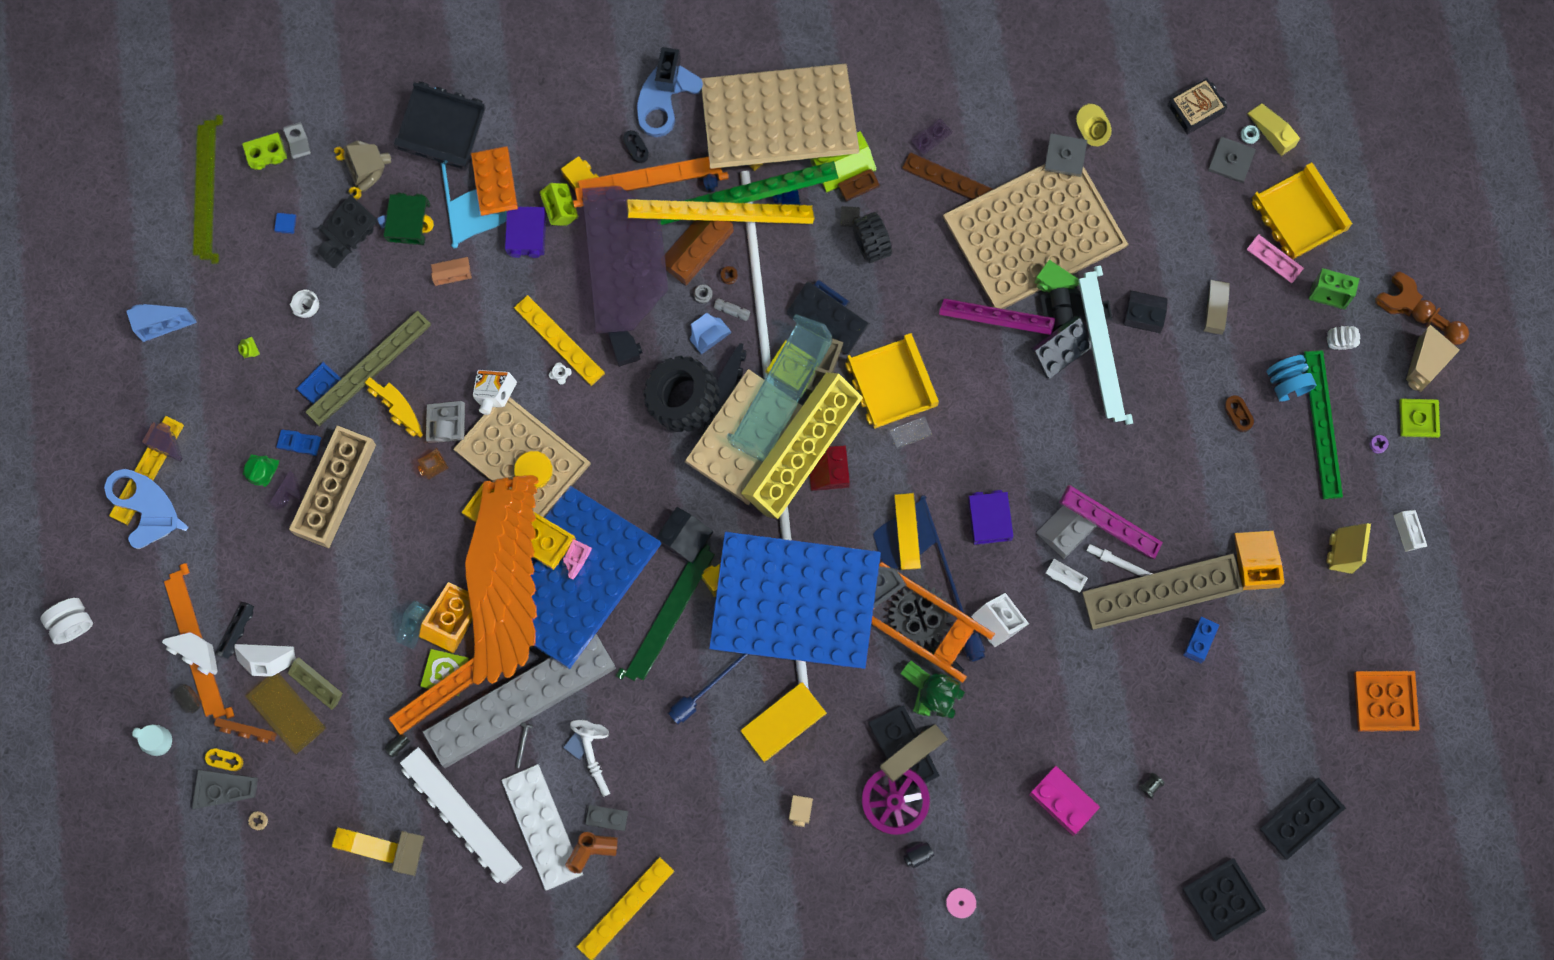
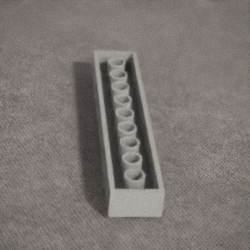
M595 634L570 669L551 657L423 731L441 765L447 768L521 725V723L526 722L615 670L616 667L597 634Z

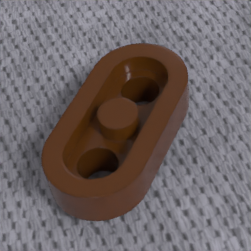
M1236 395L1230 396L1225 402V411L1236 430L1239 432L1249 431L1254 424L1253 416L1241 397ZM1231 404H1236L1237 409H1232ZM1240 420L1246 421V425L1242 426Z

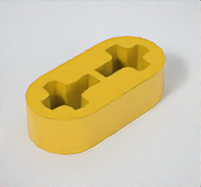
M210 749L205 755L206 763L212 767L236 772L243 766V758L236 753L220 749ZM215 753H217V756L223 759L222 761L215 760V762L213 763V760L210 759V756L215 755ZM234 757H236L238 765H234L233 768H231L232 765L230 763H227L226 760H233Z

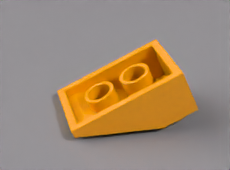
M448 582L422 622L419 637L454 653L473 619L468 591Z

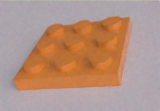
M1364 671L1354 673L1358 731L1419 730L1415 671Z

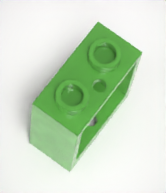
M1322 268L1312 283L1308 300L1345 310L1356 295L1360 278Z

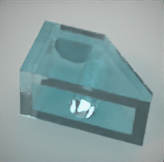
M414 600L404 611L396 642L414 649L420 638L421 624L431 608Z

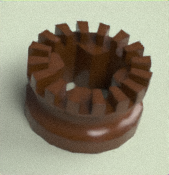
M732 266L723 268L721 271L722 281L725 284L736 282L738 277L737 270ZM733 272V278L729 277L728 279H726L725 273Z

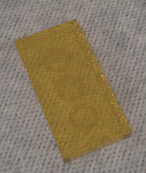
M280 673L267 677L246 695L249 701L296 755L327 729Z

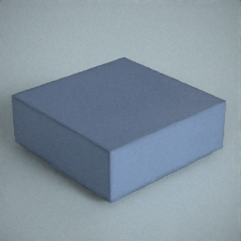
M575 732L564 746V749L580 760L585 754L583 739Z

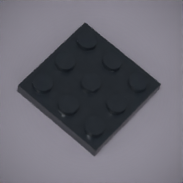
M1234 858L1182 888L1214 942L1267 911Z

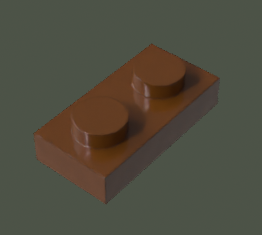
M872 169L838 183V187L846 202L880 185Z

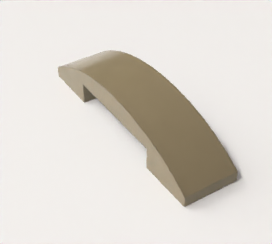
M935 724L883 763L880 768L891 782H894L948 739Z

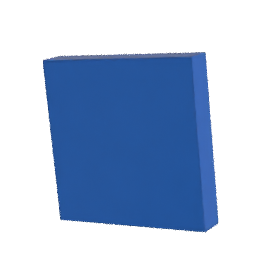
M322 362L297 390L312 404H315L341 378Z

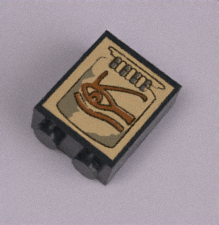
M1208 78L1170 98L1167 105L1187 135L1225 114L1227 109L1225 99L1219 96L1216 86Z

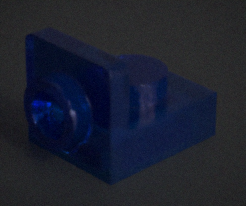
M798 189L774 195V204L800 205Z

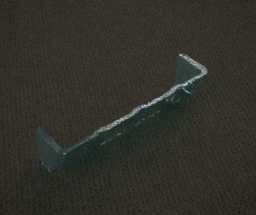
M794 315L793 319L796 322V326L735 434L728 433L726 436L731 446L761 462L768 456L779 439L781 431L784 430L793 414L799 399L803 396L812 380L815 370L832 344V335L823 323Z

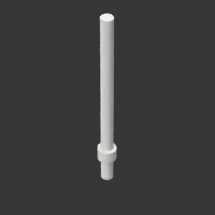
M1091 544L1088 546V552L1100 557V560L1106 563L1109 561L1140 577L1152 574L1112 555V552L1106 549L1102 550Z

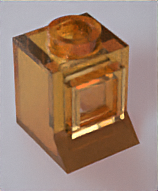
M437 448L418 460L420 464L417 466L422 477L426 475L428 479L449 469Z

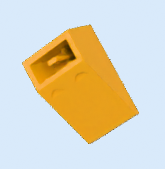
M1274 531L1235 533L1238 570L1243 590L1280 588L1284 584V576Z

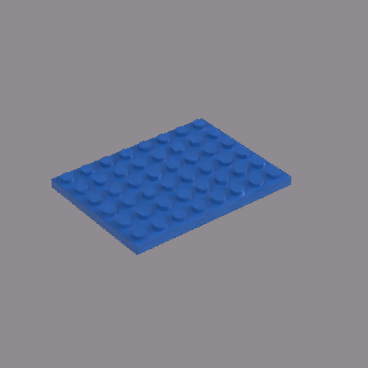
M572 486L556 502L545 519L574 535L576 541L591 547L592 550L574 579L569 578V572L563 558L554 570L535 558H531L534 567V574L531 577L536 588L532 599L537 607V617L533 619L535 627L534 646L568 669L573 666L661 545L658 539Z
M725 532L709 649L865 669L881 552Z

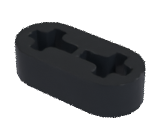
M627 131L623 136L626 148L635 162L645 163L649 158L647 147L636 131ZM629 136L635 138L636 145H633L631 141H628ZM639 148L641 153L645 152L643 158L637 156L636 149Z

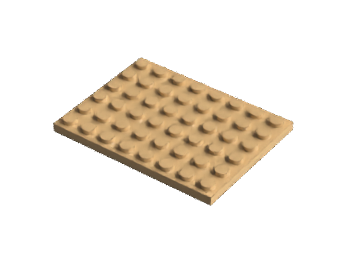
M847 64L701 78L703 81L702 93L710 169L859 153Z
M1044 164L943 215L947 226L993 307L1005 309L1041 291L1037 284H1035V280L1049 260L1070 274H1074L1128 246L1126 239L1084 166L1082 176L1078 177L1044 171Z

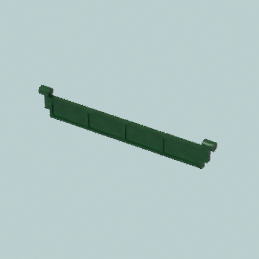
M705 544L694 563L688 562L628 670L620 668L616 674L617 678L622 680L626 676L633 681L637 677L643 681L645 680L704 574L703 571L708 568L715 554L709 551L710 546Z

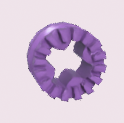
M1377 435L1370 441L1371 450L1377 454L1384 452L1389 445L1387 438L1382 435ZM1377 440L1380 443L1383 442L1384 444L1382 445L1381 449L1379 448V446L1374 445L1377 442Z

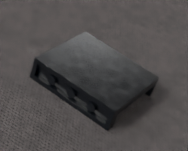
M413 82V90L398 137L395 138L393 144L394 148L466 171L486 109L485 104L482 100L477 98L467 99L463 94L457 92L454 94L448 93L446 89L441 87L436 89L429 87V84L425 82Z

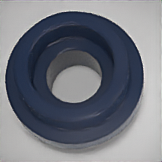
M711 173L704 177V185L707 191L715 192V187H718L717 178Z

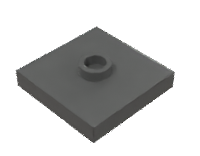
M1050 134L1044 171L1081 177L1087 140Z
M1221 137L1208 171L1244 183L1256 149Z

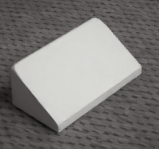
M1416 510L1403 511L1393 515L1405 552L1427 547Z

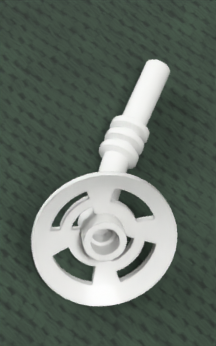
M585 720L572 721L570 728L581 735L588 762L587 768L590 769L591 776L595 778L603 797L609 795L610 792L601 775L602 770H599L600 766H597L599 763L595 762L591 745L593 739L606 738L609 735V731L602 725L593 724Z

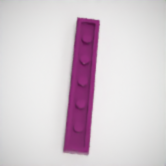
M950 299L943 300L939 315L1051 335L1055 323V318Z
M1071 485L1066 487L1059 502L1060 504L1151 559L1156 558L1163 542Z

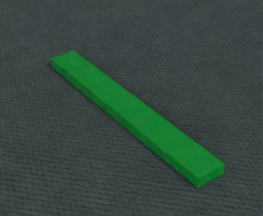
M1323 350L1307 351L1303 353L1306 360L1305 364L1309 367L1306 373L1312 374L1317 385L1309 391V400L1323 500L1343 498Z

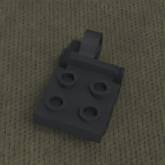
M350 195L326 221L329 226L326 227L321 224L318 227L330 241L324 242L319 247L317 253L335 269L349 253H352L349 249L350 247L356 249V245L359 242L365 241L367 239L366 236H370L373 233V226L378 220Z
M1077 286L1069 290L1068 288H1056L1051 290L1049 294L1040 295L1044 316L1055 318L1052 332L1075 316H1078L1084 325L1086 317L1081 292L1078 291ZM1109 300L1102 301L1106 321L1112 320Z

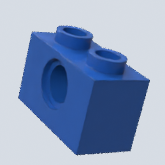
M1201 617L1196 623L1183 656L1202 663L1207 656L1219 624Z

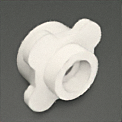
M556 363L549 373V377L557 380L559 384H564L566 378L572 372L570 368H566L562 363Z

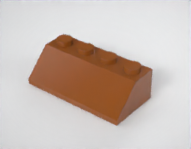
M695 220L657 264L687 286L734 232L733 224L730 221Z

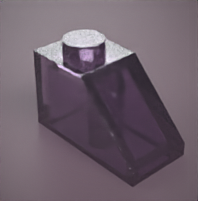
M152 422L142 443L152 450L181 462L183 458L175 434L170 430L171 427L162 422L159 425Z

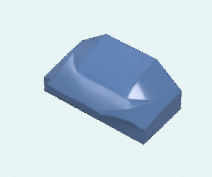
M706 313L691 324L692 335L690 341L698 352L703 354L731 334V331L721 318H715Z

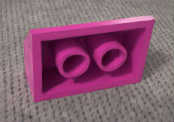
M1057 766L1029 794L1072 836L1100 808Z

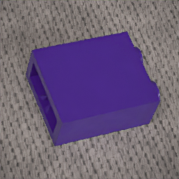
M518 207V209L507 211L505 241L507 255L514 258L521 257V255L538 258L540 255H544L545 207Z
M995 490L991 494L976 492L969 496L968 504L974 545L1012 541L1014 536L1008 492Z

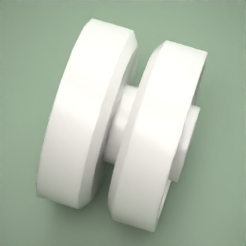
M71 598L59 602L41 616L40 620L44 627L50 630L49 636L54 644L69 642L92 627L93 622L88 613H83L85 607L79 598Z

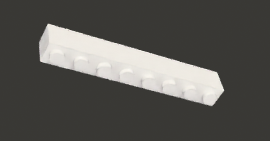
M419 747L400 763L404 767L401 771L408 779L412 777L416 781L414 786L417 790L428 795L426 799L433 808L437 806L440 809V817L446 823L449 821L454 826L452 831L459 838L463 836L467 841L465 846L470 852L473 853L475 851L480 856L477 860L484 868L488 866L493 871L490 875L497 883L501 881L505 884L522 869V866Z

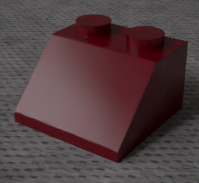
M846 445L827 448L810 473L811 491L849 488Z

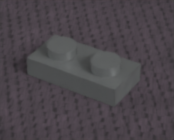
M589 805L586 825L625 832L629 812Z

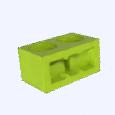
M279 133L242 143L251 169L260 170L265 168V165L271 163L280 164L284 159H287ZM278 148L276 152H271L272 149ZM260 153L259 157L253 158L255 154Z
M550 183L540 191L550 225L566 226L578 218L567 184Z

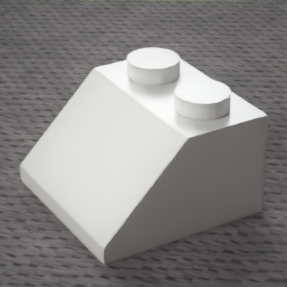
M1006 593L989 601L971 616L975 621L995 633L992 640L988 639L994 647L1002 644L1029 624Z

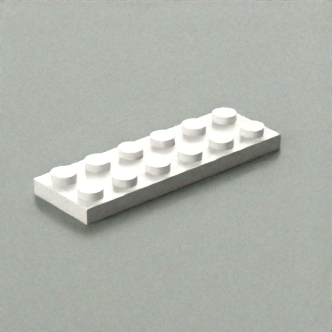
M535 765L503 779V785L545 890H550L582 876L583 872L575 874L565 867L567 860L573 852V848L540 766Z

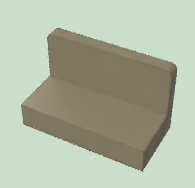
M405 831L401 832L392 871L415 876L424 836Z

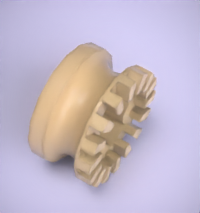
M254 812L249 817L248 822L251 828L262 830L266 827L268 819L265 814ZM260 815L261 820H263L262 824H258L257 827L255 826L256 823L253 822V819L258 818Z

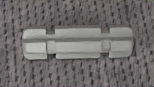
M719 298L715 301V309L723 310L724 313L734 317L739 316L744 321L748 320L750 316L749 310L744 308L742 310L741 307L729 302L725 303L724 300Z

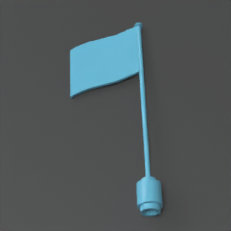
M441 163L453 242L451 244L452 248H457L460 242L475 234L495 228L507 221V211L481 216L477 189L467 192L450 202L445 164Z

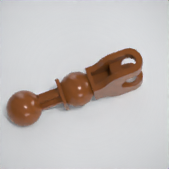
M1395 272L1392 276V283L1400 290L1398 296H1391L1384 292L1375 298L1376 304L1389 314L1403 313L1407 316L1412 314L1417 322L1427 323V328L1432 323L1444 331V337L1454 345L1463 344L1469 337V329L1465 323L1461 321L1450 322L1440 316L1438 313L1441 308L1436 310L1435 305L1431 301L1422 300L1423 296L1418 293L1415 280L1402 272Z

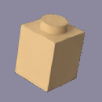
M793 795L789 821H793V825L804 827L805 824H809L813 799Z

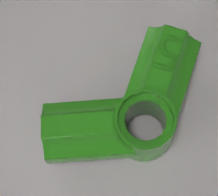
M910 661L901 672V675L919 688L913 712L923 716H930L931 711L919 700L920 691L929 674Z

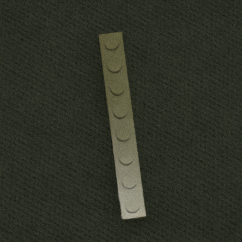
M419 311L415 312L306 411V414L320 427L366 385L365 382L369 377L373 379L423 334L431 326V323Z

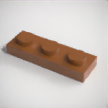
M216 718L214 726L220 728L219 732L231 734V731L238 732L239 737L246 739L254 736L257 737L256 741L268 744L269 740L275 741L277 735L272 731Z

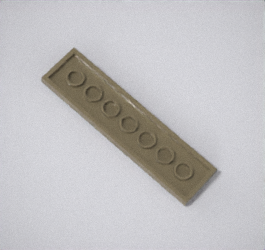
M1234 554L1084 591L1082 595L1091 629L1094 630L1244 592Z

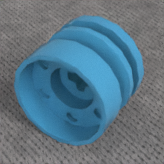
M1303 355L1285 358L1267 369L1268 376L1272 377L1270 379L1271 383H1280L1274 389L1279 401L1290 400L1287 394L1296 391L1297 396H1301L1317 386L1311 373L1302 374L1309 368L1307 364H1303L1306 361Z

